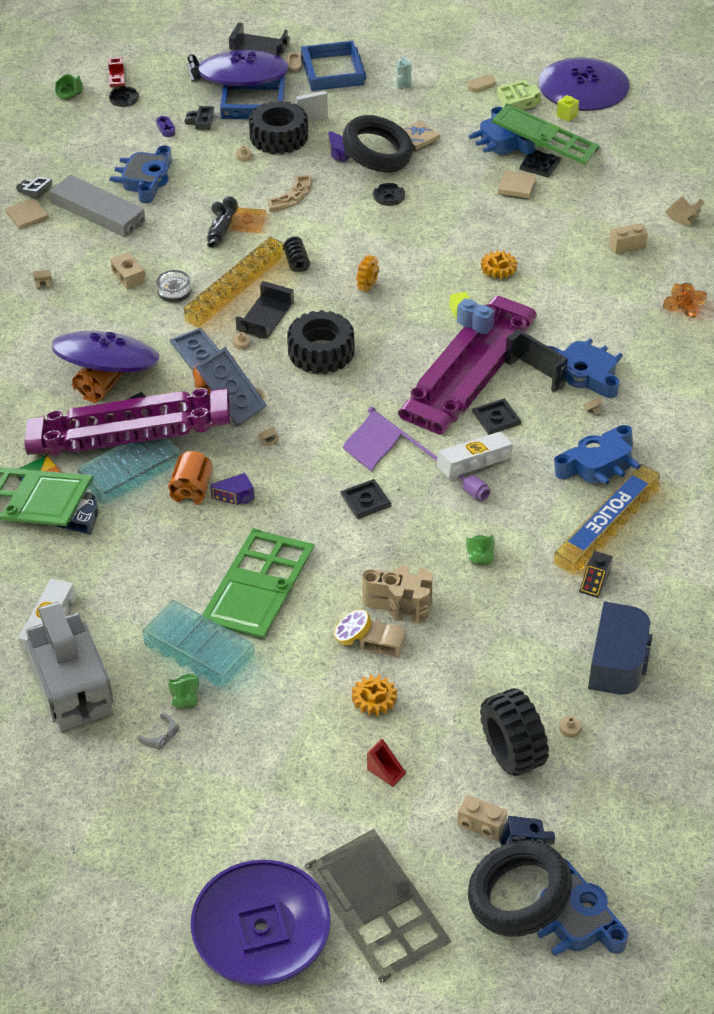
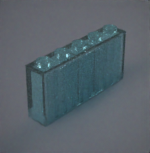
M168 438L124 444L77 467V471L81 475L94 476V480L91 486H88V490L105 505L175 467L181 451Z
M172 600L142 630L144 643L147 647L159 650L164 657L175 659L180 666H187L198 676L203 675L212 684H219L224 688L254 657L253 643L175 600Z

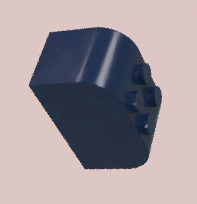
M603 602L588 689L625 695L634 692L639 687L642 675L646 676L653 634H649L650 619L643 610L634 606Z

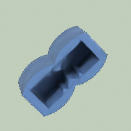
M463 299L457 306V322L464 327L472 328L476 332L487 334L493 328L494 310L488 306L479 305L471 299Z

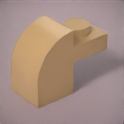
M682 196L665 213L671 220L688 226L699 217V213L702 211L701 207L705 203L700 198L693 205H690Z

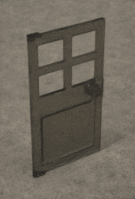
M375 829L305 865V868L321 887L332 908L377 975L380 983L386 982L391 976L451 942V939ZM412 899L422 915L398 928L388 911ZM381 916L391 932L367 945L357 929ZM427 921L438 938L414 951L404 937V934ZM397 939L407 955L382 968L372 952Z

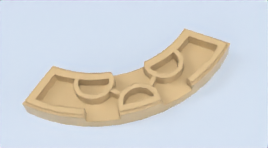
M311 175L295 176V184L290 193L268 199L269 211L283 210L300 202L311 188Z

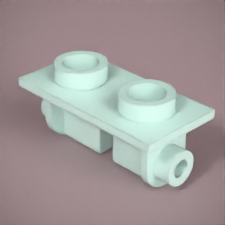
M402 56V60H399L396 64L398 75L396 77V86L398 88L405 86L411 88L412 64Z

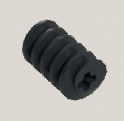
M297 236L288 238L283 244V250L290 269L293 272L306 271L310 266V261L302 239Z

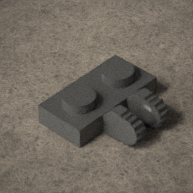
M37 177L34 180L24 179L21 181V184L19 183L16 186L17 192L25 196L37 198L52 185V179Z

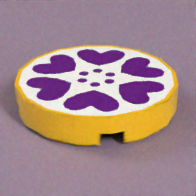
M362 609L348 613L335 628L334 636L336 640L345 646L354 644L353 641L357 638L358 640L362 639L371 627L370 615Z

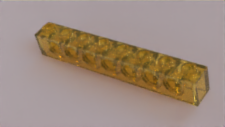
M270 236L184 306L185 322L196 328L201 327L284 257L283 242Z

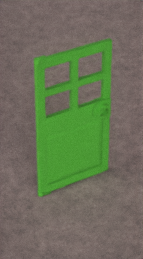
M508 103L492 119V123L533 141L536 146L540 148L547 147L584 165L600 147L598 144ZM559 132L570 137L571 140L568 142L557 137L556 134ZM551 140H555L566 146L563 149H561L555 145L550 144ZM576 141H579L590 147L588 150H586L582 147L575 145L574 143ZM570 148H572L583 153L584 155L581 158L568 151L570 150Z
M0 467V475H2L0 479V496L12 498L5 510L0 512V520L67 526L88 486H91L94 476ZM10 476L24 477L16 491L2 490Z
M252 528L198 622L264 639L315 545ZM256 538L276 543L270 555L249 550ZM283 545L304 550L298 561L277 557ZM245 556L266 561L260 573L239 568ZM273 563L294 568L288 579L267 575Z

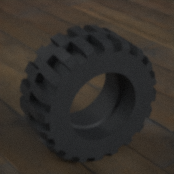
M270 101L267 104H261L260 107L258 106L252 111L249 117L251 143L258 150L262 149L265 153L284 154V152L292 153L294 149L297 151L308 140V117L306 112L297 104H291L288 101Z
M319 310V312L310 311L309 314L304 313L300 318L297 317L288 328V356L291 362L295 363L296 367L299 369L302 367V370L305 372L312 371L313 374H318V372L328 374V371L336 372L338 368H344L346 363L349 364L354 356V328L346 318L332 311L325 312L324 310ZM318 340L330 341L327 343H313Z
M511 688L486 698L480 706V719L487 743L502 769L509 775L519 776L543 766L549 758L548 738L545 734L544 725L540 720V715L537 713L534 704L530 702V698L524 695L522 690Z

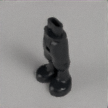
M226 196L223 199V204L217 201L212 203L211 210L217 215V218L212 221L208 231V247L213 248L217 246L225 236L232 222V217L238 209V202L235 198Z

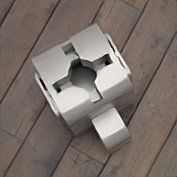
M59 601L39 607L38 610L43 624L26 629L28 640H25L31 668L52 722H57L60 732L113 715L112 703L114 701L110 679L86 622H82L79 613L65 616Z

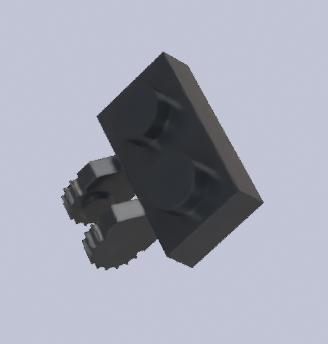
M199 106L198 111H188L184 120L185 124L195 125V129H211L215 112L214 106Z

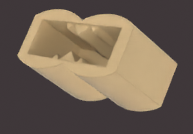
M372 621L368 633L360 639V649L400 657L406 640V629L399 625H385L380 621Z

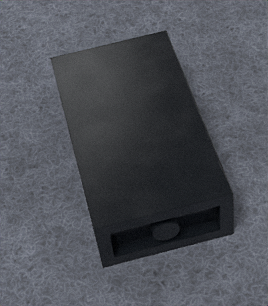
M237 23L229 36V50H258L281 56L285 52L286 45L290 43L288 30H284L280 39L244 34L243 23Z
M262 281L260 284L261 295L244 318L239 316L235 318L236 330L255 335L258 338L268 339L293 304L294 289Z
M520 329L515 330L506 337V364L512 365L518 359L526 362L552 378V392L565 386L566 372L568 370L567 357Z

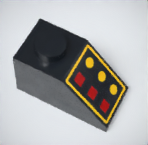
M594 550L587 564L580 593L599 598L611 572L613 556Z

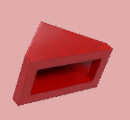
M380 739L367 752V770L393 787L406 774V771L383 739Z

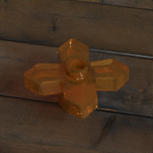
M675 283L671 290L672 296L666 297L663 302V308L671 311L682 308L686 316L695 318L699 311L698 305L704 304L707 292L695 291L691 283Z

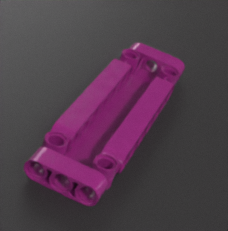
M498 295L494 296L485 305L494 310L493 328L487 334H482L472 328L463 327L420 378L417 386L411 390L410 399L398 410L399 417L404 421L442 435L453 422L458 420L460 412H465L504 364L506 337L517 329L526 333V330L537 317L536 311L531 307Z
M198 388L192 391V396L188 392L180 391L76 407L68 410L67 415H63L61 411L55 410L49 412L46 418L45 416L29 418L27 420L24 440L26 454L33 455L48 452L50 455H59L64 450L78 452L188 434L190 430H195L198 433L207 432L211 427L230 424L228 389L211 390L210 395H208L207 389Z

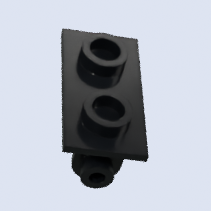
M190 54L187 57L189 62L187 66L191 81L201 79L202 76L199 74L201 58L197 59L194 54Z

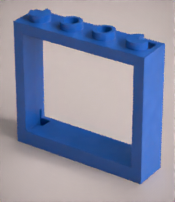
M354 41L301 46V59L311 91L364 85V80L367 79L366 71H364L363 62L361 63V56L358 54V47H355ZM350 55L356 73L316 77L311 59Z
M285 77L258 85H232V87H229V85L223 84L220 104L221 119H249L252 111L256 107L261 106V104H227L229 89L279 90L278 101L284 102Z

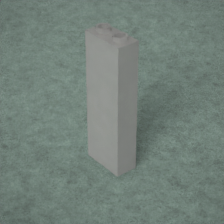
M69 175L49 190L51 203L123 237L133 233L135 228L143 225L146 221L144 208L73 175Z

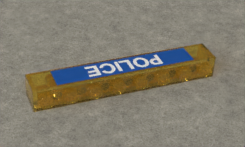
M640 464V469H635L555 551L554 565L572 575L577 570L581 571L586 561L591 558L594 550L597 551L599 547L603 548L608 538L616 535L621 524L625 525L632 513H637L642 502L646 503L652 492H657L661 484L659 482L660 473Z

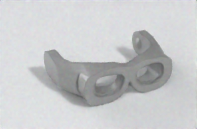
M164 712L160 714V717L170 724L167 734L153 739H147L139 735L137 737L138 741L146 746L160 750L179 731V726Z

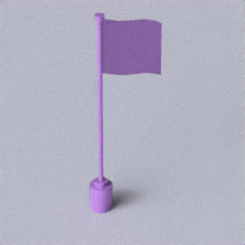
M373 406L368 409L370 414L367 419L347 439L343 446L346 452L371 472H373L377 463L393 448L401 435L436 461L438 458L376 412ZM458 475L463 480V490L474 499L484 501L489 497L491 493L489 486L477 476L471 475L465 478L463 475Z

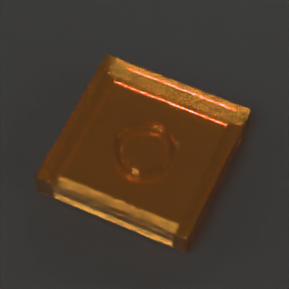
M238 207L232 217L228 230L261 233L267 210Z

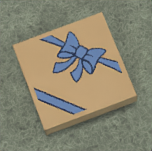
M421 120L403 128L410 136L414 150H418L440 139V134Z

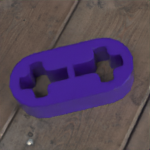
M160 116L156 119L157 128L164 137L175 135V126L169 117Z

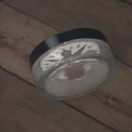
M169 270L160 274L156 280L158 296L165 301L179 302L191 294L190 277L183 271Z

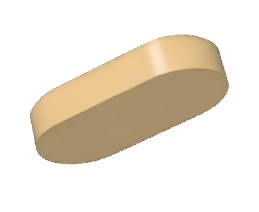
M298 53L287 55L288 72H300L302 70L301 55Z
M484 75L468 82V90L479 92L495 85V78L491 75Z

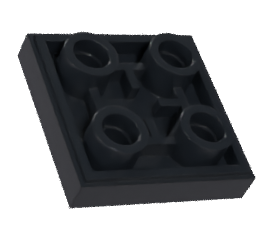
M536 149L534 153L527 155L519 170L549 178L560 163L561 157Z

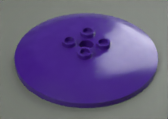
M258 50L226 51L208 57L199 64V74L206 80L234 86L269 83L282 78L289 70L288 62L282 57Z
M575 57L559 60L547 66L539 77V88L542 94L555 104H558V101L567 95L579 100V111H594L606 109L621 102L629 91V80L621 69L609 62L595 58Z
M77 331L60 335L52 341V351L58 357L72 364L90 369L110 372H138L151 369L159 363V353L153 347L133 337L114 332Z
M263 859L233 865L214 876L199 893L191 914L192 940L203 962L221 977L249 986L278 984L304 972L322 953L329 937L331 924L330 909L326 896L318 883L310 875L291 864ZM260 923L268 926L263 931L255 929V926Z

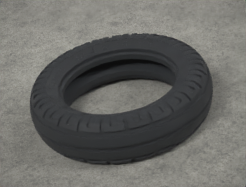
M375 115L358 116L352 119L343 131L342 143L345 151L356 163L367 167V169L384 173L395 172L405 167L412 157L413 144L408 133L398 124L396 125L395 122L389 121V119L384 117L381 118ZM375 134L390 141L397 149V152L392 154L376 152L365 146L358 138V135Z
M518 840L501 845L500 848L497 847L492 850L490 854H487L478 863L470 877L468 901L471 911L481 925L498 935L520 937L536 933L540 929L549 926L551 922L553 923L565 909L572 889L570 869L562 855L545 843L534 840ZM533 865L541 867L549 873V884L546 891L530 906L520 910L506 911L498 909L491 904L490 896L493 886L508 871L520 866Z

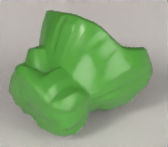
M65 74L55 83V93L62 99H70L83 91V83L80 76Z
M476 535L472 538L466 537V548L470 554V562L481 565H488L493 562L495 546L493 535L489 537L484 535Z
M185 674L178 679L169 680L168 686L173 697L172 706L179 709L184 707L188 709L198 704L196 693L199 689V677L197 674Z

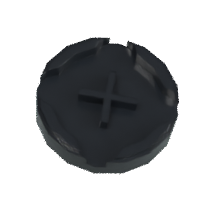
M129 86L120 87L118 90L115 88L109 93L110 103L118 107L131 106L139 100L137 90Z
M383 183L377 189H374L373 198L382 205H397L404 200L405 191L403 187H398V184Z

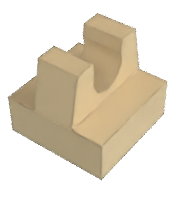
M50 270L33 271L37 289H41V283H46L47 288H51L52 275Z

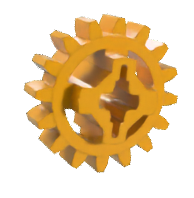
M496 250V253L490 251L489 255L484 254V257L481 258L482 273H487V277L493 276V279L499 277L500 280L502 277L509 278V275L513 276L514 272L517 271L516 257L511 256V253L505 254L504 250L502 252Z
M367 254L358 265L356 275L358 290L368 292L371 290V286L376 284L380 271L379 266H377L379 263L377 257Z
M371 674L369 679L362 677V682H355V687H352V702H354L355 709L360 708L361 714L367 711L368 716L375 713L378 717L380 712L387 714V708L393 710L394 704L397 703V689L394 688L393 682L388 683L387 677L382 680L381 675L373 678Z

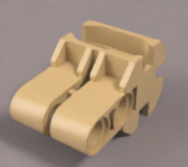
M406 565L394 569L393 572L368 569L362 574V603L369 608L389 610L388 613L397 621H402L403 614L413 615L412 623L419 624L429 617V606L432 604L433 575L426 568H419L418 575L408 574L409 566Z

